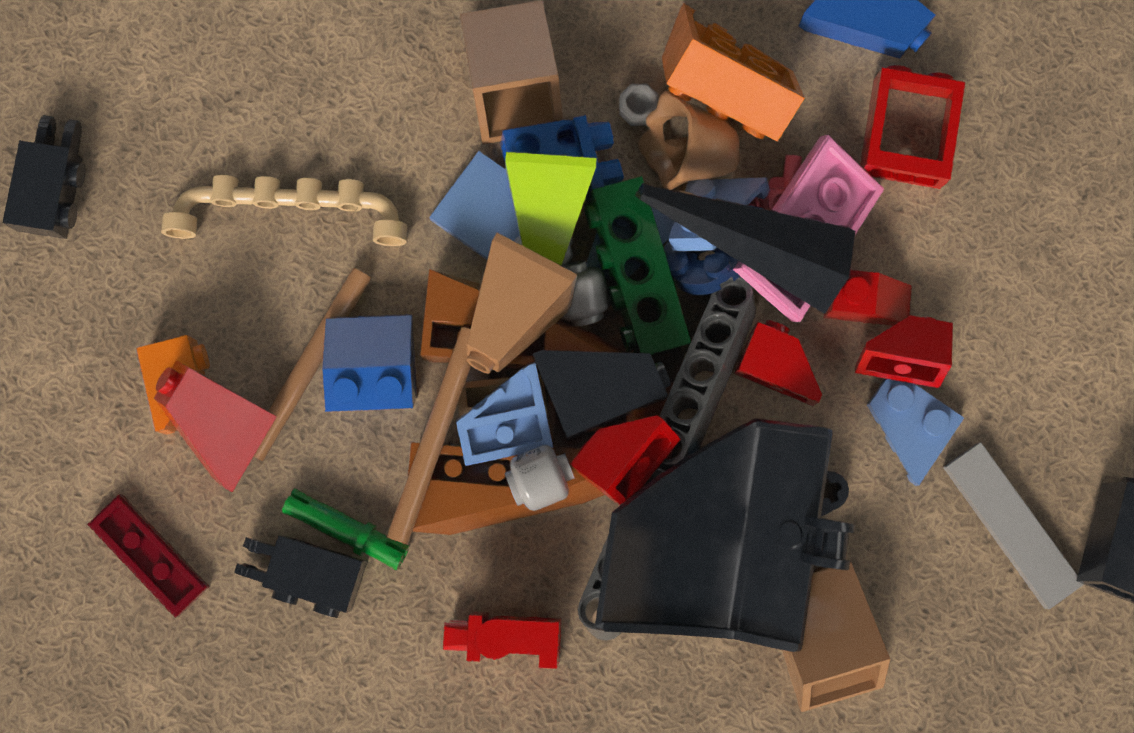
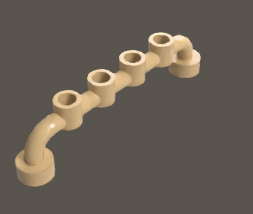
M216 175L213 177L212 186L193 187L182 193L176 200L173 211L163 214L161 229L162 234L172 238L190 239L196 237L198 219L190 215V211L199 203H212L221 207L253 204L266 209L277 208L279 205L296 206L304 210H317L320 207H337L340 210L350 212L360 211L362 208L375 209L380 212L382 220L374 222L373 242L384 246L405 245L407 243L408 226L399 221L398 210L390 199L379 193L364 192V183L358 180L339 181L338 191L322 190V182L313 178L298 179L296 189H280V180L273 177L255 178L254 188L238 187L239 180L236 177Z

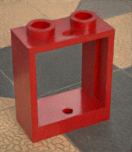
M891 65L887 68L882 67L873 80L860 166L874 178L941 189L951 180L965 82L953 80V77L946 73L935 72L923 75L912 73L910 68L901 65ZM889 89L946 99L937 160L880 150Z

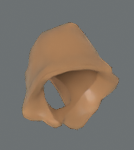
M665 91L660 95L657 108L646 117V125L649 127V130L641 136L638 145L648 165L658 174L662 187L672 190L687 181L714 179L734 172L740 161V137L727 120L715 117L705 108L675 96L670 91ZM674 117H686L688 119L687 137L664 140L663 124L667 120Z

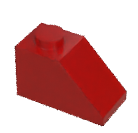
M850 270L848 280L827 312L823 315V318L894 326L909 316L912 285L881 273Z
M908 316L866 342L855 365V373L940 388L952 367L953 323L936 320L932 317Z
M766 320L765 324L757 322L750 333L734 374L810 406L818 404L821 400L822 392L799 339L789 335L790 329L783 324L771 320Z
M658 415L598 429L591 439L580 448L578 455L570 465L591 485L620 506L643 487L679 442L680 438L664 419Z

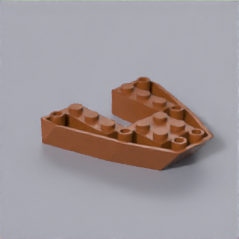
M429 269L420 353L424 361L449 364L461 328L471 329L481 284ZM560 319L503 369H522L528 363L534 362L533 353L540 350L626 352L599 335L578 326H572L571 323ZM670 380L671 386L665 388L668 395L674 383L672 380ZM667 397L665 400L567 440L552 402L548 398L547 420L553 444L552 449L556 456L565 453L570 464L578 455L580 448L591 439L598 429L656 415L660 416ZM411 442L408 475L420 443ZM443 445L412 532L453 535L583 504L605 494L591 485L570 465L575 479L567 481L569 487L567 498L532 511L525 504L517 506L505 476V472L511 470L510 462L515 456L465 466L462 447ZM673 449L665 459H672Z

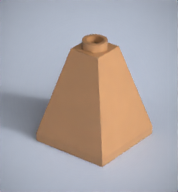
M496 233L492 239L469 333L467 362L483 373L489 374L492 369L497 372L501 371L568 312L572 304L577 274Z

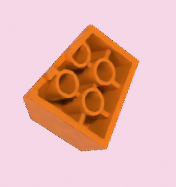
M683 3L662 55L666 84L669 85V91L685 101H691L694 98L706 104V110L719 119L727 120L731 117L742 123V128L747 133L756 138L763 139L767 136L778 142L805 99L794 71L750 44H744L741 49L735 46L737 41L732 35L727 33L728 30L717 23L708 25V27L703 26L694 20L693 15L696 10Z

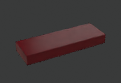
M117 495L87 524L175 618L179 617L210 587L124 495Z

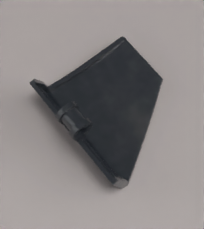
M754 418L682 459L643 486L612 511L595 628L604 632L735 639L790 652L801 651L814 565L840 570H849L850 560H846L849 533H854L855 524L821 518L833 435L832 430L820 426Z

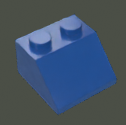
M412 314L326 318L322 367L325 412L414 407L417 400Z

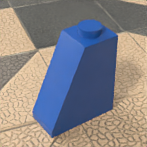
M815 0L804 12L798 26L806 32L900 59L909 48L916 53L930 37L932 32L927 27L935 17V14L918 0Z

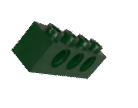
M640 176L593 189L587 197L589 203L584 204V212L590 229L596 228L601 244L596 245V253L602 270L608 269L613 285L608 286V293L614 311H621L625 327L620 328L624 348L627 353H648L654 355L691 343L652 208L635 196L641 184L644 183L643 177ZM616 219L627 221L632 227V237L629 239L617 237L612 230V222ZM627 260H636L642 264L644 268L642 280L634 281L626 275L624 265ZM639 301H649L654 305L656 318L653 322H644L639 318L636 310Z

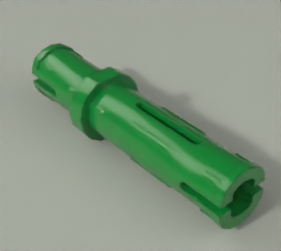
M296 488L292 490L291 496H288L282 508L283 514L296 518L310 527L353 547V553L359 556L365 553L398 571L408 554L409 545L387 538V535L376 530L377 525L371 522L365 525Z

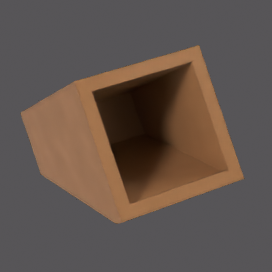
M543 0L460 14L483 145L501 142L503 130L563 120L559 76Z
M850 562L849 570L820 566L814 571L802 649L799 652L782 650L801 712L884 688L890 657L852 562Z

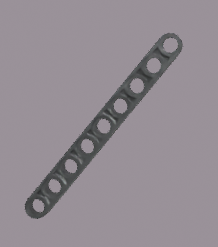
M741 276L733 281L732 277L720 284L721 290L712 293L659 416L679 436L680 440L675 447L681 448V452L675 458L664 459L643 486L701 447L756 314L752 287ZM733 298L744 299L739 305L732 306L726 304ZM719 334L729 336L724 342L713 343L710 341ZM702 371L714 373L709 379L704 381L694 379ZM691 408L698 411L691 419L683 420L678 418L680 412L685 409ZM608 537L578 606L579 619L594 637L605 641L614 639L621 634V632L597 630L592 621L593 614L598 608Z

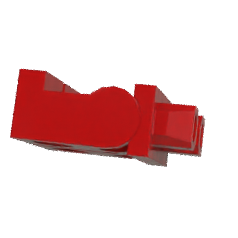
M474 612L469 615V620H449V622L444 623L443 650L467 651L466 661L480 662L485 657L495 660L501 659L508 654L539 655V668L557 669L559 665L562 618L501 615L488 620L489 612Z

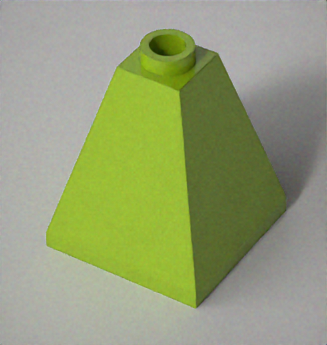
M506 152L505 169L522 246L562 266L596 169L597 158Z

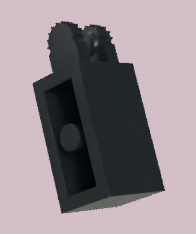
M43 115L39 119L35 141L19 140L2 223L17 232L67 239L68 229H72L77 220V206L74 203L77 187H82L86 173L85 165L82 163L83 158L78 155L82 127L78 120H67L61 146H53L57 128L56 119L53 116Z
M278 536L276 545L249 537L245 538L243 547L247 548L248 551L257 554L263 553L272 557L267 571L258 569L251 564L237 563L234 573L262 582V587L274 590L272 594L273 599L297 605L298 599H303L315 603L313 611L334 618H338L340 611L344 613L352 611L368 561L288 536Z

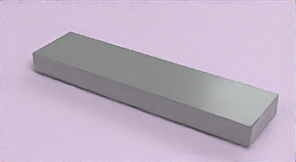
M981 442L976 443L943 467L1044 609H1051L1084 585L1076 581L1077 574Z

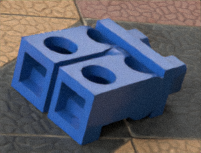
M586 115L574 117L573 120H561L503 130L500 146L504 162L506 160V152L597 158L595 151L612 148L614 141L609 122L588 123ZM597 159L596 169L584 202H588L587 197L593 189L623 181L624 175L618 159L599 163Z

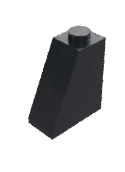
M540 350L533 353L534 362L567 440L665 400L668 396L665 388L671 386L663 363L660 361L654 364L651 354L552 350Z
M1122 477L1121 482L1101 484L1076 581L1133 604L1134 478Z

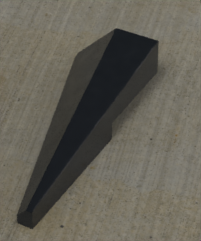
M642 183L635 194L641 201L824 314L850 276L856 231L848 226H839L812 218L782 214L778 211L718 198L711 199L697 196L685 191L659 188L647 183Z

